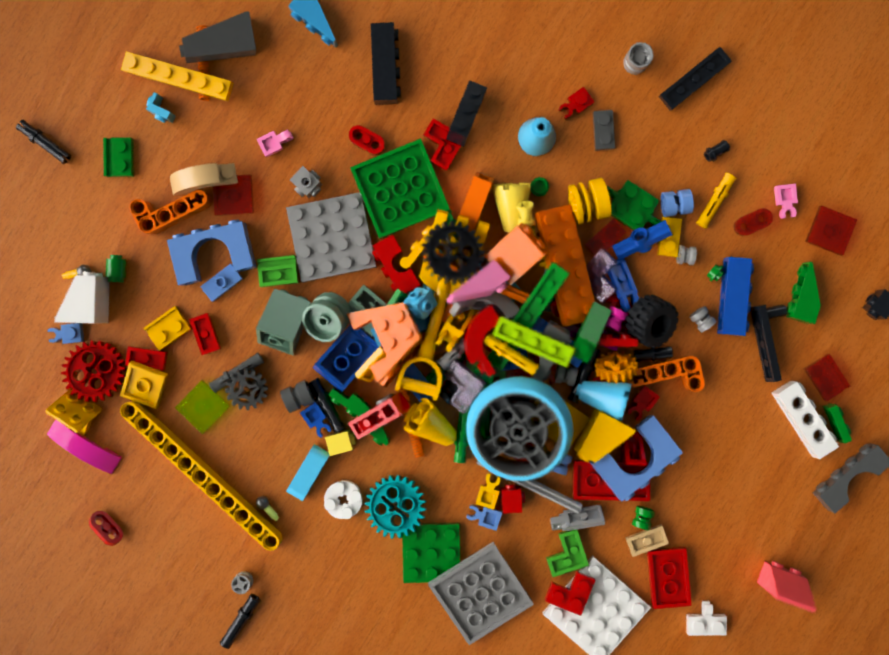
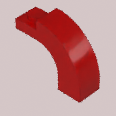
M487 305L479 310L469 321L464 333V350L469 363L474 364L478 361L479 363L476 366L481 374L485 373L489 377L496 372L484 354L483 340L487 332L497 326L500 319L492 305Z

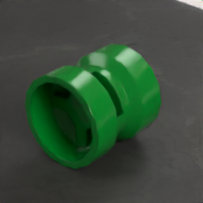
M636 506V517L633 519L632 525L640 529L651 530V518L654 517L655 511L646 507Z

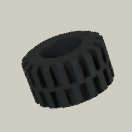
M645 295L644 298H639L638 302H635L633 307L629 309L625 328H627V333L632 335L633 339H638V342L646 347H660L673 336V332L677 328L676 324L679 321L677 318L678 312L675 306L658 296Z

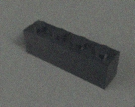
M394 22L371 23L373 98L375 105L398 104V98H401V86H397V79H400V67H396V60H400L399 48L395 46V41H399L398 29H395Z

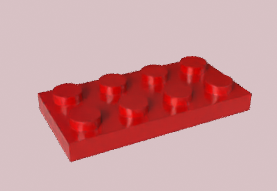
M573 460V500L620 501L590 462ZM615 461L627 473L640 472L649 463L647 462L646 465H626L622 461ZM651 479L646 487L643 489L638 488L634 492L635 495L628 501H650Z

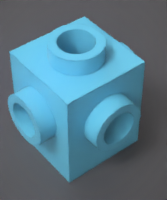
M416 287L403 301V303L407 304L412 317L422 320L428 317L438 304L431 290Z

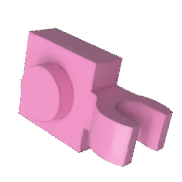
M285 130L278 135L275 131H272L258 138L257 141L265 157H269L283 150L282 143L289 142L294 138L289 130Z

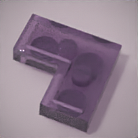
M605 248L601 249L586 265L592 292L601 303H605L618 290L605 276L617 263Z
M456 359L452 362L444 376L459 387L449 403L462 414H465L486 385V382Z

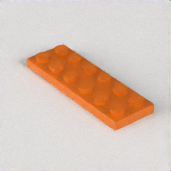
M570 204L536 212L534 214L540 238L548 250L545 254L547 267L549 268L554 262L570 273L555 295L562 327H567L583 322L595 300L572 206Z

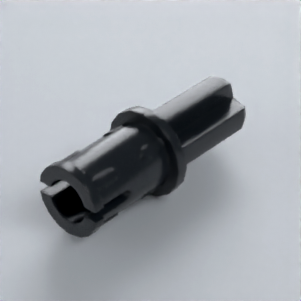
M671 347L634 350L633 354L636 362L647 360L655 362L657 359L672 358L673 350Z

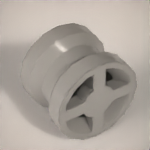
M679 245L678 257H676L677 264L687 263L690 266H694L697 256L696 247L686 248L683 245Z
M239 572L231 583L233 591L237 594L248 592L253 585V577L249 572Z

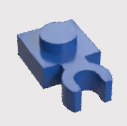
M317 402L300 412L310 429L316 426V432L320 438L324 436L321 428L325 427L328 432L332 431L331 426L324 423L323 420L327 417Z

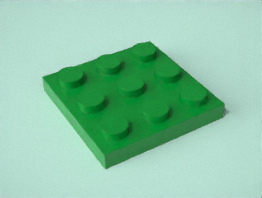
M459 523L414 525L416 531L413 532L409 529V536H406L403 532V583H428L460 563Z

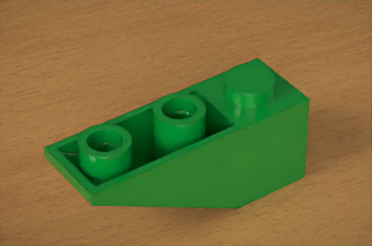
M806 262L798 269L797 276L799 277L797 283L792 288L793 296L791 302L786 307V318L806 324H815L821 304L813 262Z

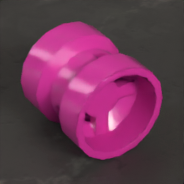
M611 306L610 310L612 311L605 326L620 332L621 324L626 320L628 314Z

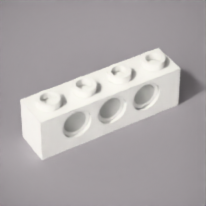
M789 381L773 391L772 395L811 456L821 459L839 447L836 443L837 438L825 426L827 424L825 419L816 412V405L806 396L804 386L800 382ZM795 398H798L799 404L794 407L793 401ZM808 414L809 421L804 423V416ZM818 430L819 437L815 439L814 433Z

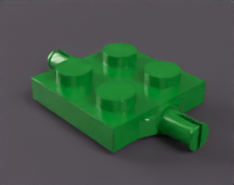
M629 180L617 192L607 186L609 196L613 198L611 202V216L633 231L637 228H643L647 222L653 225L662 222L653 216L654 209L660 200Z

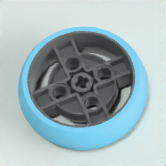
M510 377L489 385L474 400L467 417V438L473 454L491 473L508 480L528 481L550 473L564 460L572 443L573 423L566 403L550 386L532 378ZM509 395H526L541 401V403L535 405L525 400L513 401ZM489 406L494 415L490 423L491 434L484 438L481 431V418L484 410ZM509 410L513 415L506 416L503 411ZM538 416L541 420L535 422L531 417ZM557 419L559 437L553 449L548 451L545 446L549 435L548 424ZM504 436L508 441L502 442L499 440V437ZM532 442L535 444V447H528L526 443ZM504 453L514 458H527L528 461H513L500 456V454Z

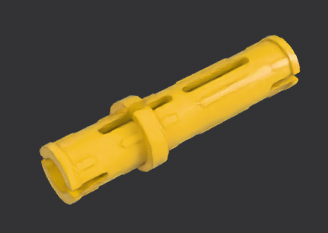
M725 173L719 186L713 190L714 194L696 222L697 225L707 229L724 198L728 197V192L737 179L735 176ZM725 186V188H724L723 192L721 193L720 197L717 198V197L719 196L720 192L722 191L723 187ZM715 203V205H714V207L712 208L711 212H710L709 215L707 216L709 210L711 209V207H712L713 204Z
M491 333L483 341V344L496 351L498 356L502 355L530 373V375H533L539 367V364L531 361L508 346L506 341L502 342L491 335Z

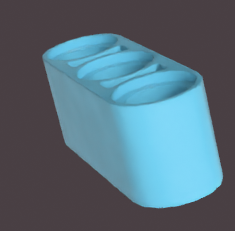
M314 444L286 492L303 501L330 456L329 452Z

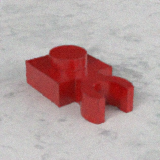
M583 86L567 98L569 104H562L558 110L567 109L568 114L564 116V119H568L574 110L577 114H580L594 104V100Z
M643 385L632 399L636 403L635 406L629 407L627 413L630 415L632 411L636 410L638 414L635 419L639 421L643 415L642 411L645 409L649 412L660 396Z

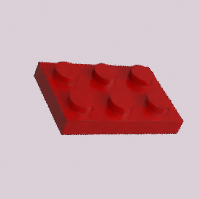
M677 547L648 551L647 559L652 608L663 609L692 606L687 548Z

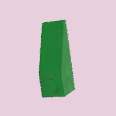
M595 301L593 302L570 345L575 348L572 354L574 358L588 363L612 310Z

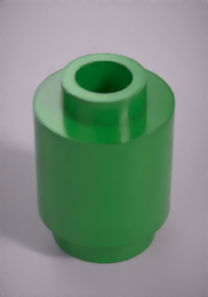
M110 255V259H106L107 282H124V278H126V259H122V255Z

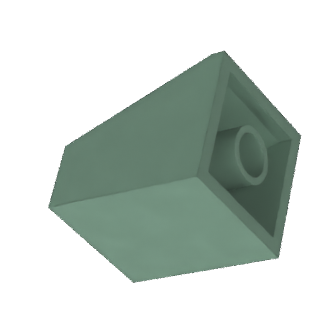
M274 289L256 327L257 342L293 356L304 328L302 313L310 304V301L302 296L296 297L291 295L286 290Z

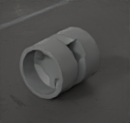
M307 380L297 383L295 388L290 386L280 391L283 403L289 413L301 409V405L308 406L316 402Z

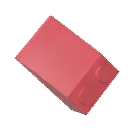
M764 561L757 583L776 599L815 613L816 607L807 578L801 575L802 572L790 567V570L783 568L784 565L772 561V563Z

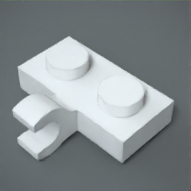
M702 601V614H687L686 633L688 636L727 635V616L725 614H713V604H710V601Z

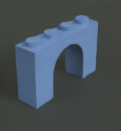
M239 219L232 220L225 226L216 224L210 226L209 230L196 229L192 230L189 235L184 236L183 233L172 236L173 239L167 240L178 285L185 286L202 281L197 264V253L199 248L209 240L217 239L225 243L230 252L234 271L241 272L257 268L246 223L240 222Z
M653 415L647 416L635 426L648 443L651 451L650 461L642 471L637 473L624 472L609 453L596 463L590 462L620 501L631 499L638 488L643 489L646 487L653 476L658 477L665 471L664 468L668 464L676 463L680 459L679 456L683 453Z

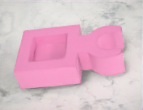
M796 184L775 186L776 206L782 205V209L779 212L780 218H786V211L790 212L791 218L796 217L797 212L792 205L798 203Z

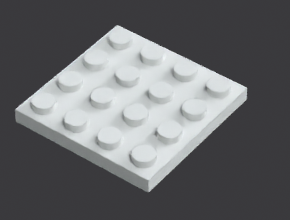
M592 555L588 560L589 566L583 567L578 571L596 580L582 615H577L553 604H549L542 613L589 655H610L651 607ZM574 577L565 586L566 588L570 589Z

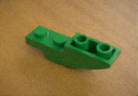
M334 387L328 394L332 397L330 400L338 406L341 404L347 408L346 412L353 417H356V415L360 416L372 409L355 392L349 398ZM384 425L369 433L374 437L373 440L381 446L383 444L387 446L390 442Z

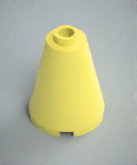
M530 183L492 185L504 232H507V235L518 225L519 210L516 209V205L521 201H528L531 189Z

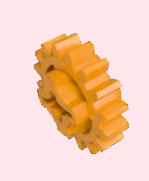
M614 351L612 354L607 352L606 356L601 354L595 363L596 375L601 376V380L607 379L608 383L612 380L615 383H618L620 380L626 382V378L632 379V375H636L638 371L636 358L632 357L631 354L625 355V351L621 353Z

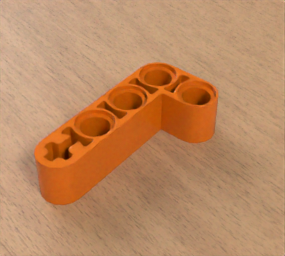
M195 190L155 211L147 201L135 199L130 204V212L142 232L156 235L206 210L211 206L212 198L202 190ZM200 196L204 197L202 203L198 202L200 201ZM144 204V211L139 213V206ZM187 204V211L182 213L181 206ZM169 212L170 219L165 222L164 215ZM152 221L153 227L151 230H148L147 224Z
M681 356L640 366L636 375H642L643 378H635L634 382L626 378L625 382L631 383L632 387H639L681 376L686 390L699 392L705 386L700 361L694 356ZM691 359L693 366L688 370L685 364L687 360ZM669 364L674 366V372L671 374L667 372ZM651 368H654L656 371V375L654 378L650 379L648 376V371ZM696 378L697 386L692 388L690 381Z

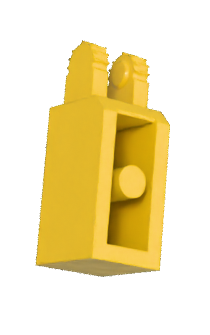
M475 309L455 317L450 314L441 328L435 344L439 346L444 340L447 341L446 351L450 352L465 331Z

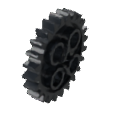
M454 220L449 223V226L446 221L442 223V227L437 224L434 227L435 230L431 229L429 231L430 235L424 237L427 242H423L421 245L425 248L421 255L426 256L422 262L429 264L425 269H432L433 271L430 276L437 274V281L444 278L445 284L450 280L452 285L457 284V281L463 284L465 279L468 281L478 273L476 270L482 269L479 263H483L485 259L480 256L485 254V251L480 250L484 243H478L477 241L480 239V236L474 237L476 230L474 229L469 232V225L463 228L461 221L457 226H455ZM450 235L455 237L456 243L449 240ZM436 249L442 250V257L437 255ZM463 249L470 252V257L464 255ZM450 263L457 265V271L450 267Z

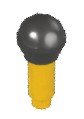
M80 265L75 270L63 273L62 278L70 279L76 275L83 276V272H91V268L88 265Z

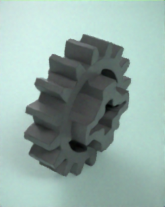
M244 368L243 373L237 370V376L231 374L232 381L226 382L229 387L225 388V392L230 393L227 399L232 400L233 406L238 404L240 410L243 406H246V409L249 410L251 405L257 408L256 403L262 404L263 400L261 398L267 397V394L264 392L268 390V386L264 385L267 381L265 378L261 379L262 374L260 372L256 375L255 369L248 372L247 368ZM239 381L238 387L234 390L235 384ZM245 386H247L250 389L249 392H246V390H244ZM257 390H259V393L257 394V396L254 397L255 392H256Z

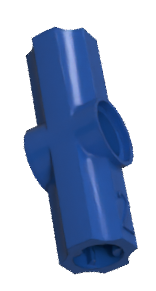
M666 220L648 229H635L631 233V237L612 245V248L618 260H621L636 252L646 253L650 251L653 244L671 236L672 233Z

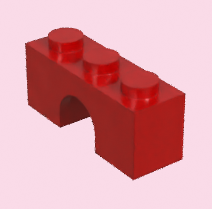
M394 235L372 245L375 249L372 253L376 261L381 260L384 266L381 270L386 278L390 277L393 283L390 287L394 293L399 289L408 294L415 290L416 287H421L412 269L405 272H398L394 269V259L403 253Z

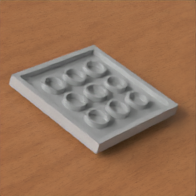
M360 192L286 207L302 283L377 267L372 253L373 246L363 198Z
M491 542L428 582V586L468 645H471L534 605L494 542Z

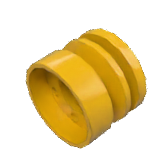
M603 178L589 180L587 190L582 182L577 184V188L574 184L568 186V203L572 206L577 225L583 224L584 219L587 223L590 222L592 212L597 220L611 216L610 197Z

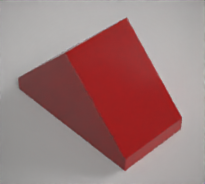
M635 432L622 443L621 461L626 465H646L647 463L643 438L639 432Z

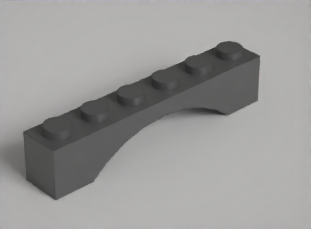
M552 320L548 322L542 334L567 345L572 340L569 338L571 331ZM540 356L539 367L532 379L541 382L542 380L546 381L551 373L550 367L552 364L556 365L557 363ZM510 395L513 401L525 400L529 402L531 397L526 395ZM509 410L503 411L506 416L513 415ZM492 412V414H491L490 421H491V419H492V417H493V415H494V412Z

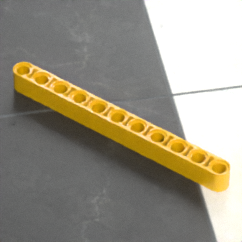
M131 401L121 406V416L263 548L272 551L280 545L283 538L281 532L144 405ZM130 405L135 408L134 415L129 412ZM144 418L149 421L148 428L143 425ZM158 431L163 434L162 441L157 438ZM172 444L177 447L176 454L171 451ZM186 457L191 460V466L185 464ZM199 471H203L205 473V479H201L199 477ZM213 484H217L220 487V492L213 490ZM226 498H233L234 505H229ZM240 511H247L248 518H243ZM254 523L261 524L262 531H257ZM268 536L275 537L276 544L270 543Z

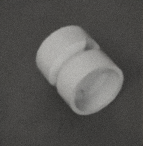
M642 42L631 46L623 60L625 70L633 75L644 72L653 60L652 48Z

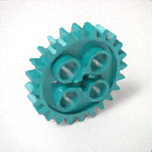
M390 475L389 481L386 478H382V484L375 482L377 489L370 488L373 494L366 495L370 502L365 503V505L369 506L365 513H370L371 515L367 520L374 521L371 527L378 526L377 533L383 530L384 537L390 533V537L393 539L397 533L398 538H402L403 532L406 536H409V529L415 532L416 528L414 525H422L419 519H424L425 516L421 512L427 510L422 507V504L427 501L421 500L424 493H418L420 486L413 487L414 480L408 483V477H404L401 481V475H397L396 479H394L393 475ZM392 488H395L398 492L395 498L390 496ZM382 496H385L391 503H398L397 507L408 513L409 517H406L400 510H393L394 506L383 500ZM407 499H410L413 503V507L410 510L405 507ZM382 503L386 506L384 514H381L379 511V506ZM396 515H399L402 519L399 526L394 523Z

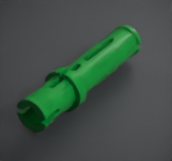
M460 404L457 438L454 442L455 455L453 462L466 463L467 446H469L466 425L471 405Z

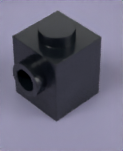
M886 289L876 290L875 293L867 297L863 309L874 320H886L889 316V292Z

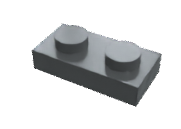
M613 110L593 111L595 151L614 150Z

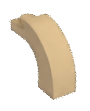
M212 163L193 166L176 171L170 176L173 196L189 194L205 187L230 185L238 182L234 163L219 165Z

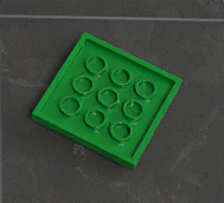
M421 138L350 167L379 239L435 217L438 209L443 211L450 210Z

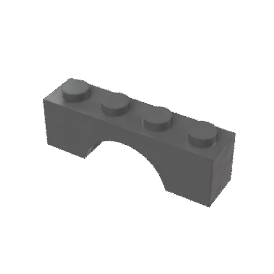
M871 443L863 445L859 449V453L845 461L843 467L833 471L828 480L816 486L813 494L828 511L835 514L849 502L847 490L854 476L862 472L880 475L889 467V457L878 445Z

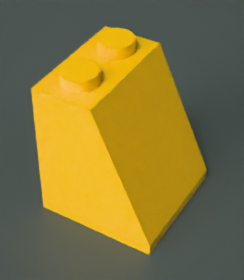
M594 408L589 417L590 420L583 428L573 449L577 452L576 455L587 463L590 460L596 463L631 437L636 430Z

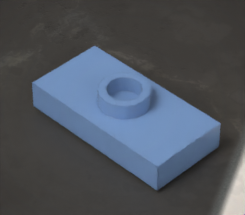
M230 263L200 287L211 302H214L243 280L239 272L234 271L233 265Z

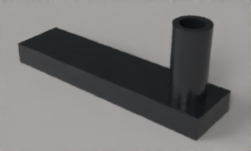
M784 304L766 308V305L753 306L750 312L765 382L782 381L769 319L785 316L787 308Z

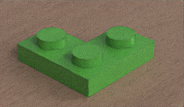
M578 530L558 533L564 552L546 557L552 577L589 566Z

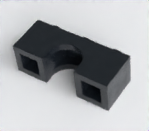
M469 80L446 140L463 147L465 146L487 87Z

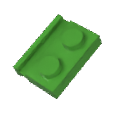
M295 255L257 259L259 286L261 288L299 283Z

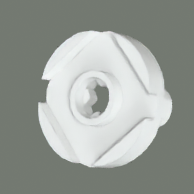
M341 480L331 484L324 496V507L335 518L350 519L358 513L362 506L363 497L360 488L349 480ZM346 495V499L349 502L341 504L338 497Z

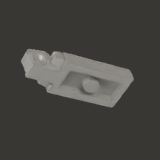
M601 505L582 507L579 513L564 510L558 517H551L550 524L552 530L562 529V531H570L605 525V518Z

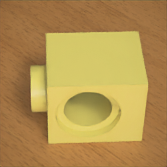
M350 430L330 434L325 437L330 456L351 451L356 444L354 433H350Z

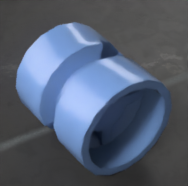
M690 189L678 190L677 193L674 191L661 193L660 204L664 217L676 216L677 213L680 215L693 213L694 200Z

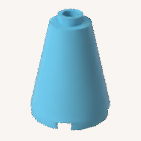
M531 118L520 127L518 141L522 150L527 154L540 156L548 153L553 148L556 141V132L553 125L547 119Z
M583 381L582 384H578L576 395H579L578 400L622 422L632 384L624 382Z

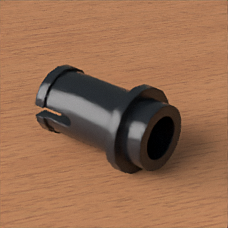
M722 140L712 148L708 147L704 152L706 160L714 162L717 160V157L730 150L728 142Z

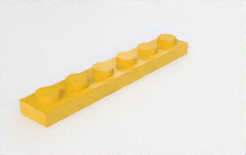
M130 52L125 53L121 70L126 73L224 101H229L234 84L229 80Z

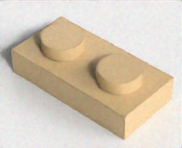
M661 524L652 527L651 530H643L625 537L633 557L669 544Z

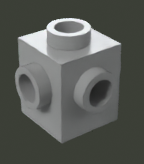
M304 166L290 179L297 186L294 190L302 197L304 195L308 198L311 196L315 197L321 190L322 184L318 181L321 177L313 170L309 172Z

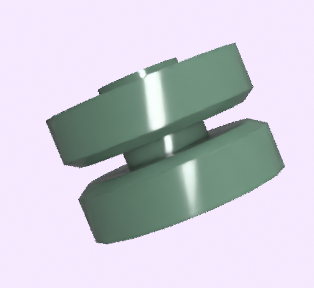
M324 292L318 295L302 313L304 329L315 340L331 342L337 339L350 323L347 314L351 313V308L340 295Z

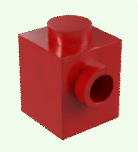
M505 484V487H501L503 514L522 513V503H525V492H521L520 486Z

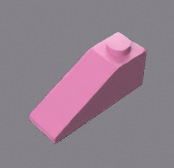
M493 260L452 293L447 301L450 304L491 296L496 291L499 294L507 287L506 282L510 277Z

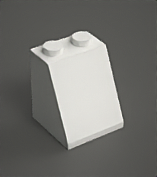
M83 272V276L76 275L55 317V322L108 323V278L103 277V273Z

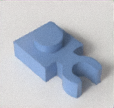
M83 323L61 325V330L58 328L48 329V332H55L56 334L54 339H49L51 343L59 342L61 339L62 344L84 342Z
M473 504L469 506L476 513L474 515L467 514V519H479V526L497 531L502 511L487 507L479 510Z

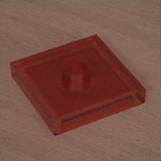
M237 175L238 182L236 184L213 186L215 216L254 214L252 175Z
M819 206L805 242L843 256L857 219L827 207Z

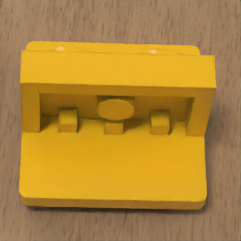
M71 389L46 409V413L74 432L84 436L89 431L92 420L101 412L102 408L92 401L86 402L84 398L82 400L77 399V395L73 396L70 394L73 390Z

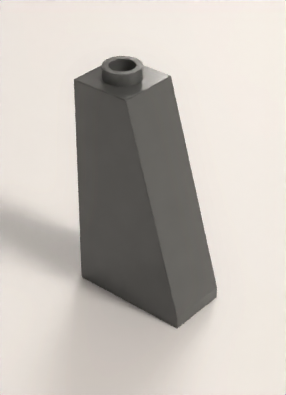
M249 11L243 12L183 37V45H179L181 57H185L186 63L256 55V46Z

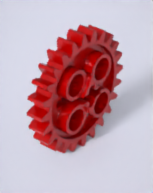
M91 340L90 345L83 342V348L76 345V352L69 351L72 356L71 358H64L68 361V364H62L66 371L61 372V374L67 377L62 382L69 383L65 388L67 390L73 389L70 393L71 395H77L79 400L84 398L86 402H90L92 398V401L97 403L98 398L105 401V395L113 397L111 391L119 392L116 386L123 385L120 378H125L122 372L126 371L127 368L121 367L125 360H119L122 354L116 353L117 348L112 347L110 349L111 344L106 343L104 345L103 341L100 340L96 345V342ZM93 354V361L87 363L88 355ZM110 362L111 368L108 371H104V365ZM95 369L97 370V373L94 374L93 372H91V370ZM83 371L84 378L79 381L77 376L79 372ZM101 379L102 385L96 389L95 382Z

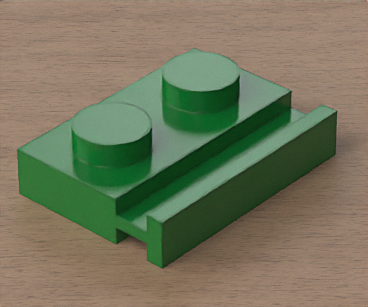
M103 138L105 177H134L133 138Z

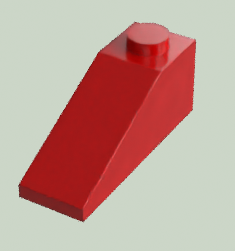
M400 391L348 422L357 439H360L401 416L411 407Z

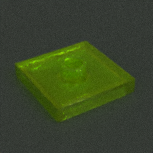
M201 380L175 409L201 434H204L230 406L217 393H214L204 380Z

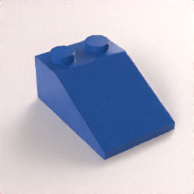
M350 324L314 364L313 369L342 393L356 377L355 373L379 347L362 329L353 330Z

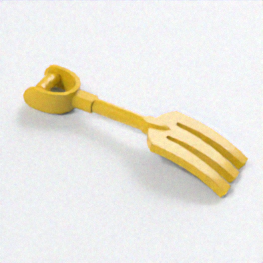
M437 210L432 229L435 230L434 227L437 224L442 227V223L447 220L448 212ZM459 215L455 226L461 221L464 228L468 225L469 218ZM479 221L474 237L480 236V239L477 241L478 243L485 242L490 226L489 223ZM451 236L450 241L456 243L455 237ZM423 263L419 278L429 289L435 292L434 297L438 304L431 312L418 357L408 360L402 366L398 374L395 390L399 391L401 388L432 396L433 400L437 401L442 385V374L440 368L433 361L437 346L435 343L448 298L464 285L467 280L465 279L463 284L457 281L455 285H452L451 280L445 284L444 278L437 281L438 275L430 276L433 270H426L425 268L429 264ZM425 362L436 373V385L404 377L403 374L410 364Z

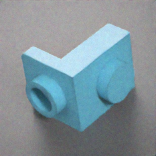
M154 92L147 100L146 110L154 114V118L163 123L166 120L173 123L176 116L170 111L159 107L163 97Z

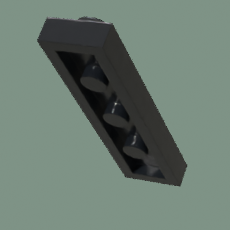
M721 47L717 48L658 97L670 111L673 110L732 62Z

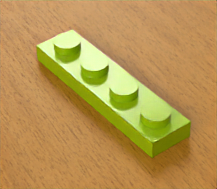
M503 316L500 317L493 336L567 367L575 350L570 345Z

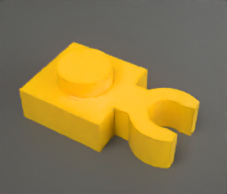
M487 473V485L480 486L475 504L494 510L500 492L495 487L499 485L500 477L497 476L496 481L491 482L489 480L491 474Z

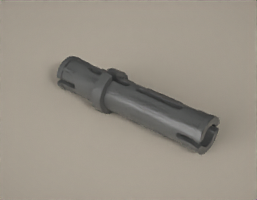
M256 353L230 371L226 370L222 376L209 383L210 388L214 393H217L227 386V381H232L231 374L237 376V370L243 373L244 368H247L249 372L263 364L262 356Z

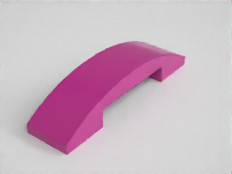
M58 420L54 421L47 433L54 442L69 453L109 474H113L122 459L121 456L110 449L100 447Z

